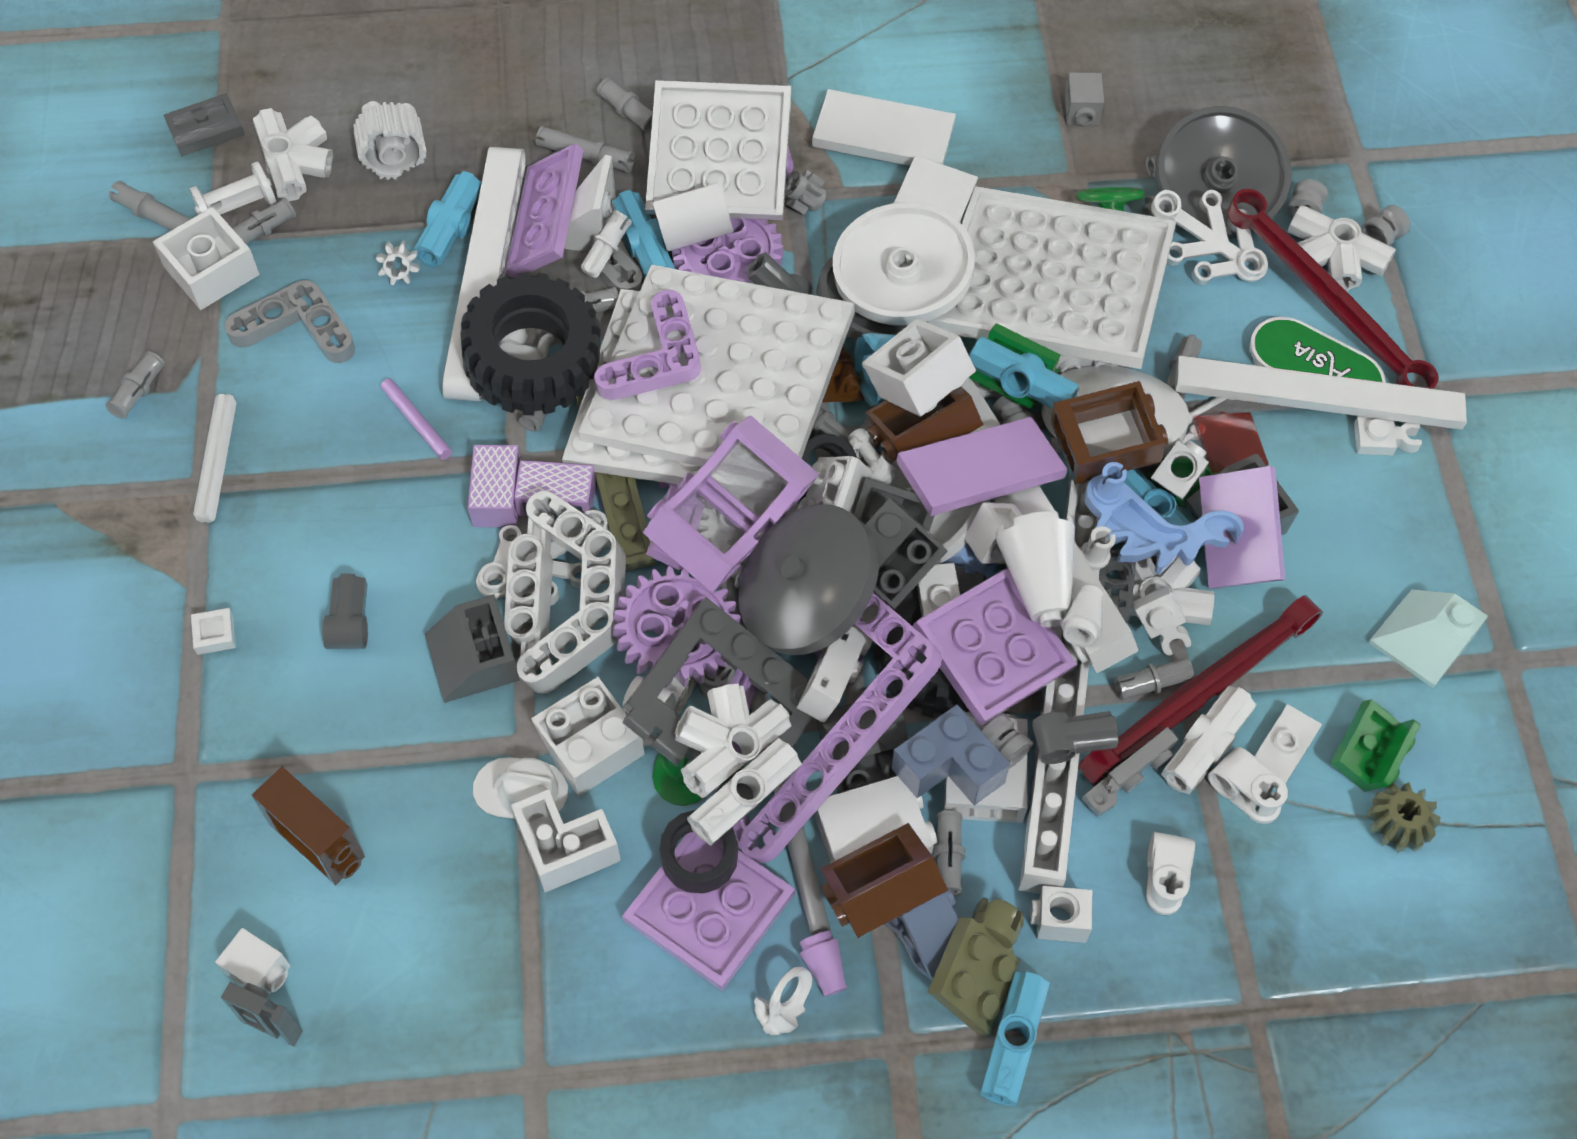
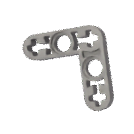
M309 280L295 282L233 313L225 321V330L229 340L237 347L251 346L301 321L329 361L342 363L352 358L355 353V345L351 333L319 287ZM306 295L308 298H311L313 305L308 308L302 296ZM279 308L283 310V313L278 318L269 319L265 317L266 313L271 309ZM320 316L331 318L329 323L322 327L312 324ZM259 318L261 324L258 325L255 319ZM244 327L246 331L241 332L238 328ZM335 335L338 343L343 346L337 348L335 345H332L330 337Z

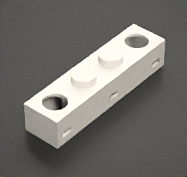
M875 591L873 592V593H874L876 596H878L882 601L884 600V599H883L880 595H878ZM871 605L864 610L862 622H870L876 617L878 613L877 605ZM855 624L840 639L823 648L797 706V709L823 723L826 722L840 702L847 683L853 684L863 665V663L857 661L859 655L864 657L873 642Z

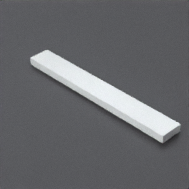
M1178 356L1176 362L1175 392L1463 430L1467 423L1465 393L1187 356Z

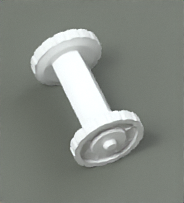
M258 161L251 164L253 175L203 195L196 186L189 188L196 205L195 211L197 214H201L207 209L214 207L221 215L261 198H264L269 206L277 202L271 188L270 179L266 177Z

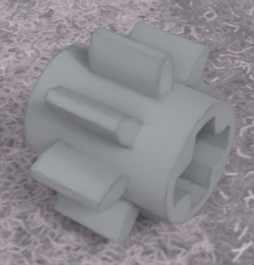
M805 170L803 175L795 173L790 177L785 186V195L789 197L786 204L803 215L806 214L807 210L817 211L826 198V190L822 188L825 181L808 170Z

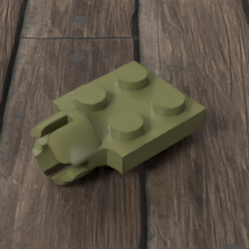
M985 897L978 902L971 918L959 917L928 993L977 1034L990 1035L1020 962L1013 953V945L1017 942L1023 927L1024 915L1021 911L1017 910V907L1006 901L996 898L988 903L989 899Z

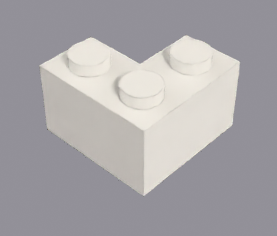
M549 789L511 804L517 826L545 893L621 861L618 844L603 809L563 824Z

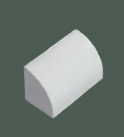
M720 182L652 202L667 252L734 232Z

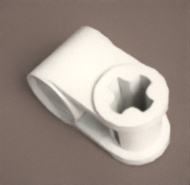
M1235 747L1208 774L1211 786L1221 796L1229 799L1246 813L1250 819L1257 823L1267 824L1275 821L1281 812V806L1288 797V789L1282 779L1275 776L1259 763L1250 752L1241 747ZM1274 787H1276L1275 793L1272 792Z
M1154 831L1151 835L1147 856L1148 876L1145 896L1149 908L1157 914L1171 915L1176 913L1181 907L1183 898L1188 893L1195 852V840L1193 838Z

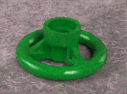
M1133 187L1090 188L1079 190L1076 193V198L1084 202H1097L1100 208L1124 211V205L1127 202L1140 200L1144 197L1145 193L1142 189Z

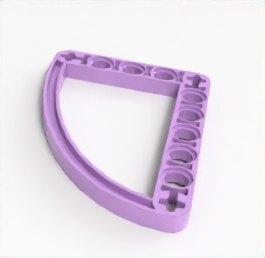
M874 593L867 607L871 605L878 606L876 617L866 623L862 622L861 615L855 625L893 659L757 816L750 822L746 814L732 827L739 848L745 855L759 863L770 862L778 856L941 666L942 657L938 648ZM895 627H903L904 633L901 640L893 645L887 644L889 632ZM920 652L927 657L922 664L915 659ZM905 668L913 674L911 678L902 672ZM737 669L731 684L744 686L749 710L757 687L752 684L750 677L740 669ZM894 680H902L903 687L900 694L893 698H887L886 689L888 685ZM874 710L876 719L873 725L867 729H861L859 725L861 716L866 711ZM732 741L734 750L740 754V746ZM848 741L849 750L846 756L840 760H834L833 750L839 742ZM814 772H821L822 782L820 786L815 790L808 791L806 787L808 777ZM794 802L795 814L790 820L782 822L780 820V810L786 803ZM770 823L780 828L777 833L774 832L773 828L769 827ZM760 836L763 837V842L765 843L762 849H759V844L756 842Z

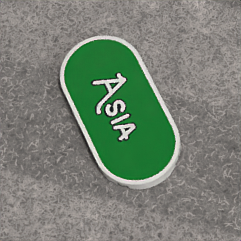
M1274 317L1263 321L1255 328L1249 342V354L1251 352L1252 362L1255 366L1386 383L1383 370L1370 356L1294 318Z

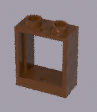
M1140 381L1053 403L1051 424L1075 484L1090 481L1097 475H1101L1104 466L1110 462L1122 464L1121 472L1125 469L1129 471L1161 462L1164 448L1168 446L1167 432L1163 424L1158 425L1154 416L1155 405L1151 394H1145ZM1130 411L1143 444L1091 457L1078 424Z
M961 386L952 390L937 403L933 410L923 414L921 417L887 400L865 412L871 423V426L867 427V431L873 435L875 445L877 447L882 446L891 462L897 460L898 453L966 435L984 425L972 396Z
M283 766L251 795L268 824L335 886L343 878L351 877L359 869L361 860L365 855L351 828Z
M909 823L820 868L827 881L826 884L820 887L830 907L833 909L841 926L844 927L850 924L857 938L948 891L933 856Z

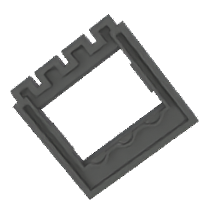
M707 597L699 603L623 706L629 713L622 723L643 740H646L652 731L656 733L657 736L651 743V746L674 765H678L684 756L689 760L687 764L699 756L702 752L675 740L676 736L674 733L681 716L657 698L661 691L671 683L689 658L688 654L699 641L703 645H710L720 653L721 659L734 670L740 669L750 677L752 684L764 694L769 693L782 703V706L789 713V720L792 726L778 738L788 743L792 748L813 718L797 709L809 679L769 647L758 641L757 637ZM742 766L738 771H736L722 784H720L717 791L721 789L727 782H729L737 772L741 771L745 767ZM737 783L736 789L739 796L746 800L753 799L752 789L747 784Z

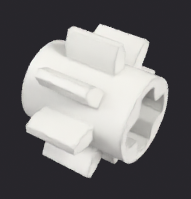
M402 241L400 246L393 247L390 242H387L385 249L388 254L381 253L376 257L378 262L384 263L378 275L386 274L390 277L391 285H394L396 280L403 279L404 282L409 284L411 280L409 271L418 272L420 269L418 264L412 263L418 251L410 252L406 249L405 241ZM396 257L402 258L403 265L401 269L394 268Z

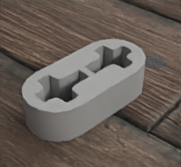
M618 247V252L612 253L609 260L613 259L614 266L607 261L599 277L609 288L616 286L618 295L621 289L640 291L643 283L642 272ZM621 275H622L627 281L621 282Z

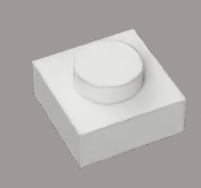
M230 608L191 614L193 649L197 655L236 648L234 619Z

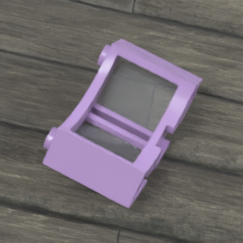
M751 415L739 424L733 421L727 426L720 436V439L723 441L722 444L701 469L670 500L666 502L661 499L651 509L647 516L651 521L643 531L650 540L711 593H714L740 568L742 561L752 553L758 545L760 538L772 527L770 523L772 522L775 525L788 511H791L820 475Z

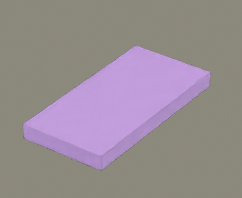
M576 143L527 167L505 268V274L511 278H517V273H529L563 257L584 152Z
M1032 417L900 452L896 461L930 516L1065 478L1068 470Z

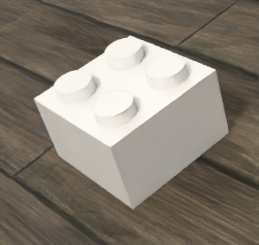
M214 207L207 209L153 241L166 271L200 310L260 275L250 248Z
M915 319L862 362L879 397L920 417L933 410L940 400L952 390L962 386L965 380L976 372L959 335L919 319Z

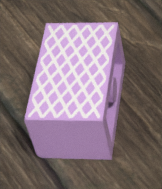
M474 445L468 499V512L473 527L517 526L518 514L514 495L521 460L518 445Z
M520 460L514 495L518 516H526V504L529 498L539 491L552 492L571 506L582 507V513L593 510L597 486L594 465Z

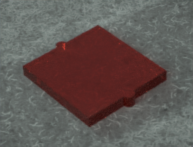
M1221 411L1219 415L1196 416L1193 421L1202 448L1207 452L1205 457L1209 461L1208 466L1212 473H1219L1227 466L1256 453L1266 466L1269 465L1250 412L1226 414Z

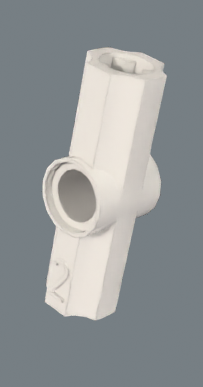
M1228 686L1218 700L1215 701L1206 715L1202 714L1196 720L1185 736L1184 744L1161 774L1171 788L1179 793L1183 792L1190 795L1204 778L1210 767L1220 762L1236 738L1235 734L1257 705L1248 692L1240 687Z
M780 738L776 739L687 818L695 834L710 846L714 844L802 765L797 752ZM737 783L747 784L753 791V799L746 800L740 797L736 789Z

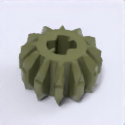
M1410 782L1403 784L1401 789L1392 783L1386 787L1384 792H1378L1372 799L1373 806L1368 810L1367 818L1374 821L1370 827V833H1382V846L1392 841L1395 843L1397 853L1404 851L1407 846L1415 852L1424 843L1431 842L1436 835L1434 829L1440 824L1441 818L1433 813L1437 808V802L1425 801L1426 789L1414 793Z

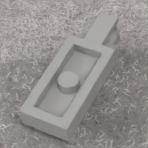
M1168 727L1111 771L1105 779L1084 794L1082 797L1083 802L1097 817L1113 809L1117 804L1118 791L1123 789L1126 793H1129L1145 779L1141 774L1150 766L1158 770L1174 756L1170 750L1178 740L1176 735Z

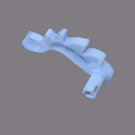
M1117 462L1107 463L1102 470V474L1092 478L1085 490V504L1099 520L1096 527L1103 526L1111 529L1112 532L1108 540L1111 535L1115 534L1116 541L1114 544L1125 543L1119 552L1117 561L1137 562L1157 556V563L1154 569L1156 574H1161L1166 570L1177 556L1180 557L1184 565H1190L1194 561L1200 546L1204 544L1226 548L1230 540L1224 537L1223 532L1225 530L1229 531L1236 544L1244 530L1243 522L1239 516L1225 510L1208 512L1197 521L1183 526L1168 523L1124 483L1127 477V470L1125 469L1121 472L1123 465Z

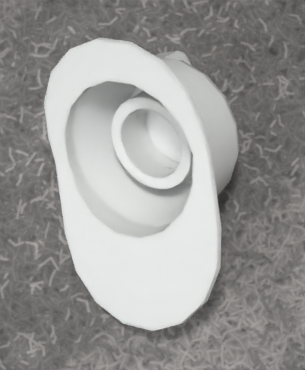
M498 758L487 763L478 772L473 782V796L477 805L487 814L503 818L515 819L511 804L548 789L558 812L563 808L568 797V785L563 774L555 766L536 758Z

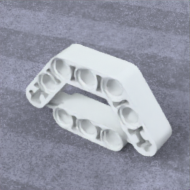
M539 491L533 494L526 504V512L529 516L528 534L516 537L509 547L504 626L508 635L521 647L520 658L517 662L519 677L536 693L548 694L603 654L620 639L613 636L614 625H616L614 613L615 610H619L617 608L619 597L625 596L626 555L624 549L610 531L554 493ZM547 513L552 515L555 513L558 517L557 520L554 521ZM582 528L579 535L570 538L571 533L575 529ZM551 540H553L582 560L580 611L549 633L553 567L550 550ZM611 547L610 552L606 556L598 557L601 550ZM537 552L532 560L525 562V558L530 553ZM610 583L606 591L599 594L596 593L600 585ZM535 587L534 592L530 596L522 598L527 589ZM608 619V623L604 628L594 630L600 620ZM533 623L530 631L520 634L521 629L526 624ZM577 642L576 648L571 653L564 654V649L568 644ZM555 657L558 662L554 663L551 658ZM541 668L542 672L538 675L536 671Z

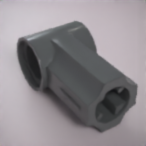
M766 252L759 254L748 265L745 272L748 275L747 278L757 285L811 295L813 290L809 280L797 274H789Z
M349 573L341 574L333 579L329 615H325L322 627L325 649L366 648L368 623L365 608L368 584L365 578Z
M1110 711L1067 717V714L1064 712H1050L1038 716L1032 721L1041 762L1044 764L1063 763L1072 759L1078 753L1116 748L1119 742L1116 719Z

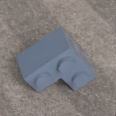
M958 704L895 748L892 762V770L916 798H919L949 776L974 806L1005 784L1010 763Z
M949 889L945 893L884 924L900 936L914 967L931 981L935 976L959 919L952 907L956 904V901Z

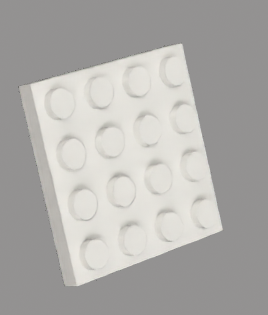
M655 80L645 204L646 214L656 215L652 202L720 182L730 218L783 220L791 86Z

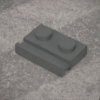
M227 93L164 114L181 157L245 135L242 124Z
M229 982L221 999L242 1023L276 1039L281 1034L289 1045L295 1046L303 1031L285 1007L276 1005L268 1000L269 993L256 985L246 983L245 987L242 988Z

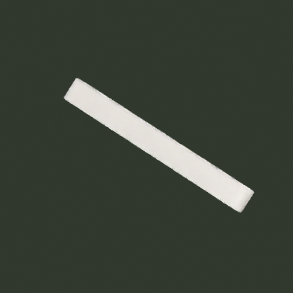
M489 147L443 376V396L445 399L482 401L484 392L479 394L473 389L470 384V378L466 376L463 368L460 337L461 321L463 314L467 312V305L475 296L480 298L479 291L488 284L495 286L497 285V279L506 276L505 268L525 174L526 159L524 149Z

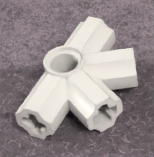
M272 108L260 110L259 114L253 118V124L264 154L266 169L271 175L278 198L285 197L288 201L298 200L306 192V185L302 174L329 178L332 170L333 151L332 149L317 147L327 140L326 131L322 128L320 122L312 116L305 117L287 130L281 112H276Z
M1304 205L1300 206L1287 231L1304 239V241L1298 244L1321 266L1328 264V273L1346 291L1360 286L1362 282L1361 267L1382 276L1396 251L1395 248L1361 233L1359 224L1353 219L1339 218L1334 220Z
M1177 556L1161 574L1155 573V565L1151 558L1136 562L1132 602L1168 585L1184 614L1186 623L1210 626L1214 608V591L1188 588L1200 574L1201 568L1195 563V560L1186 566L1180 557ZM1118 570L1122 580L1108 579L1118 583L1125 581L1128 577L1124 572ZM1111 595V600L1118 609L1119 596ZM1132 603L1131 616L1138 617Z
M728 684L713 688L707 692L711 715L693 706H689L679 720L674 733L676 741L702 752L681 769L684 778L683 782L692 793L698 794L701 798L706 797L788 730L792 725L789 720V713L782 704L769 699L749 715L744 686ZM732 741L740 746L742 755L734 750Z

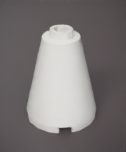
M1041 511L1020 515L1013 518L1014 526L1004 530L1003 524L998 527L995 533L997 544L1031 620L1040 623L1042 627L1059 626L1072 605L1075 544L1073 518L1067 514L1066 520L1059 519L1057 511Z

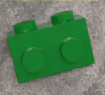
M1374 700L1363 701L1330 764L1364 792L1383 787L1386 788L1398 778L1400 774L1398 768L1405 755L1415 745L1416 739L1414 737L1420 724L1414 719L1400 723Z

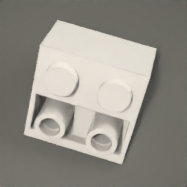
M853 456L819 457L812 468L820 475L808 489L806 497L802 499L798 509L810 505L829 504L841 507L854 515L866 477L871 479L873 472L862 461Z
M599 677L531 718L557 768L578 797L645 755L642 738L622 723L627 715Z

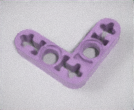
M663 290L658 292L651 301L652 312L662 345L661 350L601 365L596 370L594 380L601 397L608 400H617L689 382L700 374L701 362L684 300L680 293L674 290ZM671 305L674 317L668 319L664 307ZM680 330L686 333L680 340L673 341L666 338L672 331ZM685 352L688 365L681 366L678 354ZM646 367H654L658 370L652 377L644 378L638 375ZM631 373L633 380L628 381L627 374ZM615 378L616 383L609 384L608 380Z

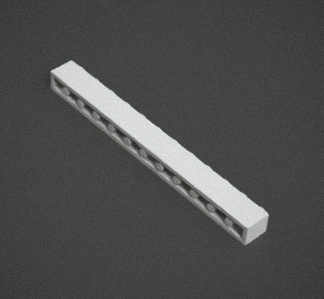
M1070 473L1064 519L1066 520L1067 514L1072 516L1075 525V543L1081 550L1082 546L1089 542L1092 530L1095 529L1099 520L1088 509L1084 500L1085 490L1090 481L1075 484ZM1100 569L1093 570L1095 575L1099 579ZM1059 626L1052 627L1077 665L1043 687L1040 716L1050 712H1064L1067 714V717L1084 715L1089 661L1082 664L1071 643L1064 638L1061 628ZM1036 743L1019 891L1040 894L1042 886H1064L1079 753L1063 763L1044 764L1041 762Z

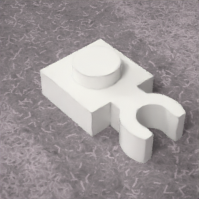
M1357 416L1354 422L1357 454L1393 456L1397 447L1408 453L1417 452L1422 445V440H1413L1407 435L1416 436L1420 429V424L1407 422L1398 427L1394 425L1393 420Z
M1168 585L1132 602L1150 638L1152 639L1160 635L1159 640L1166 655L1170 656L1173 654L1169 644L1173 639H1181L1186 647L1191 646L1189 634L1181 626L1186 623L1184 614Z

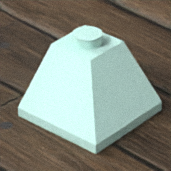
M1411 589L1370 639L1369 644L1434 688L1474 638L1488 615L1455 593Z

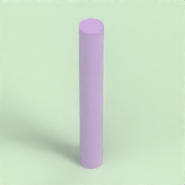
M389 378L383 381L381 389L441 460L449 458L452 454L450 447L392 379Z

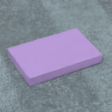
M1266 466L1199 477L1202 516L1208 512L1225 510L1239 516L1244 525V530L1236 544L1227 530L1223 532L1224 537L1230 540L1226 548L1205 544L1208 587L1210 589L1286 580L1275 467Z

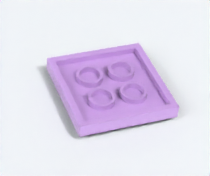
M1008 568L927 614L913 625L918 632L941 652L942 661L940 669L980 726L1072 670L1077 665L1052 627H1042L1040 623L1031 620Z
M695 832L687 833L675 848L676 861L683 869L689 872L703 873L712 870L720 863L723 857L722 843L718 839L710 846L701 840ZM738 850L737 867L730 880L717 890L703 894L686 892L674 886L665 875L663 866H661L622 915L623 922L723 992L794 897L795 888Z

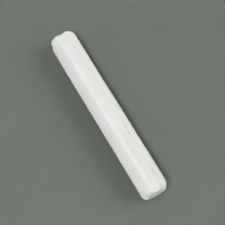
M218 394L214 401L193 512L196 521L201 523H211L216 518L237 404L234 396L231 394Z

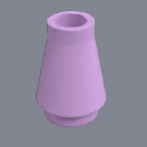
M824 931L802 940L800 945L803 951L800 953V956L820 986L824 997L847 989L839 940L833 938L831 931Z

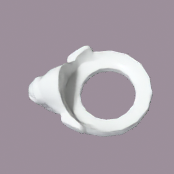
M799 966L788 971L776 985L770 1002L758 996L755 998L754 1011L756 1018L760 1021L766 1034L776 1036L781 1033H790L799 1026L796 1018L805 1012L803 1005L812 986V975L806 968ZM798 976V985L794 994L788 1001L781 1004L780 998L786 984L792 978Z

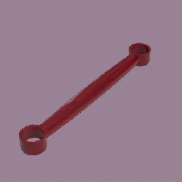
M1242 189L1234 195L1227 210L1230 222L1241 229H1253L1301 282L1363 344L1398 375L1396 384L1414 386L1408 380L1407 373H1415L1425 379L1427 388L1434 389L1436 387L1439 376L1435 367L1423 360L1412 361L1354 298L1265 213L1267 202L1260 192L1254 189ZM1237 204H1250L1256 209L1257 214H1244L1238 209Z
M1307 595L1301 596L1281 614L1278 620L1216 661L1118 737L1119 742L1116 748L1091 751L1081 761L1078 770L1093 787L1096 786L1111 771L1167 727L1170 730L1201 709L1212 697L1218 696L1228 686H1231L1292 636L1297 638L1308 631L1320 619L1323 611Z

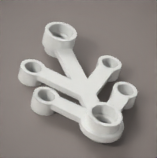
M1164 190L1156 195L1151 204L1153 215L1163 220H1176L1177 225L1201 240L1200 242L1187 244L1172 242L1170 250H1176L1180 257L1174 258L1169 253L1167 264L1176 266L1186 258L1219 253L1231 260L1216 264H1210L1206 261L1199 262L1191 272L1193 281L1199 285L1209 283L1212 278L1237 275L1246 282H1256L1266 274L1268 270L1267 257L1261 250L1254 248L1250 229L1238 228L1228 218V227L1231 231L1236 232L1239 248L1229 242L1221 210L1222 196L1219 192L1208 190L1199 201L1201 210L1207 213L1210 228L1181 209V199L1175 192ZM1206 198H1212L1216 205L1210 206L1207 204ZM1159 205H1166L1169 208V212H1163ZM1239 209L1244 214L1250 215L1246 210ZM1245 262L1252 263L1255 269L1253 271L1249 270L1245 266ZM1198 269L1206 270L1208 277H1201Z
M590 510L583 513L609 531L607 518L604 513L598 510ZM547 513L554 519V515ZM507 525L500 530V544L494 562L483 566L477 575V588L484 597L494 594L496 599H500L506 596L508 552L512 541H506L505 538L509 535H516L517 537L522 535L517 526ZM582 528L575 529L571 533L570 538L579 535ZM554 541L551 542L552 576L569 579L572 586L581 588V579L575 578L574 575L582 571V562L570 564L554 561L553 559L568 551ZM537 552L530 553L525 558V562L532 560ZM493 580L502 581L498 585H490ZM553 581L551 585L553 594L551 595L550 606L554 605L559 599L558 587ZM535 587L527 589L523 595L530 596L534 592Z

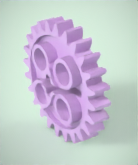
M730 218L734 232L672 250L673 264L677 270L754 284L747 278L748 275L745 272L748 265L759 254L766 252L782 267V236L776 233V224H768L766 219Z
M668 566L666 576L661 577L656 569H653L651 581L640 575L638 576L637 588L628 585L626 597H619L617 607L619 610H615L614 613L616 625H614L613 632L614 637L620 638L617 650H628L625 657L626 664L638 661L636 673L639 675L653 667L705 597L739 623L740 615L733 614L736 602H725L728 594L727 589L711 593L697 579L689 577L688 572L684 568L680 575H675L672 567ZM668 600L674 605L665 606L659 603V601ZM653 631L659 634V636L655 638L647 637L644 635V632ZM698 641L693 647L696 651L688 654L689 658L675 677H679L683 687L687 686L689 676H693L701 684L704 671L715 677L718 665L726 667L728 664L721 659V654L710 645H703Z

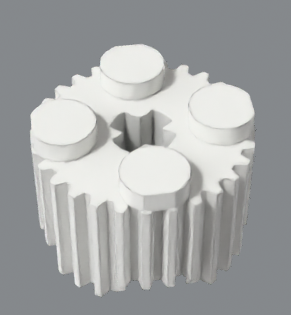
M371 101L362 106V114L358 115L359 119H355V124L353 125L358 160L362 162V165H366L367 169L371 168L372 172L376 171L379 179L386 177L389 180L393 177L396 180L397 177L402 175L403 170L409 171L410 167L414 168L425 162L424 158H426L427 152L420 118L417 117L415 108L411 104L398 103L394 105L393 102H390L387 105L386 102H383L380 105L378 102Z

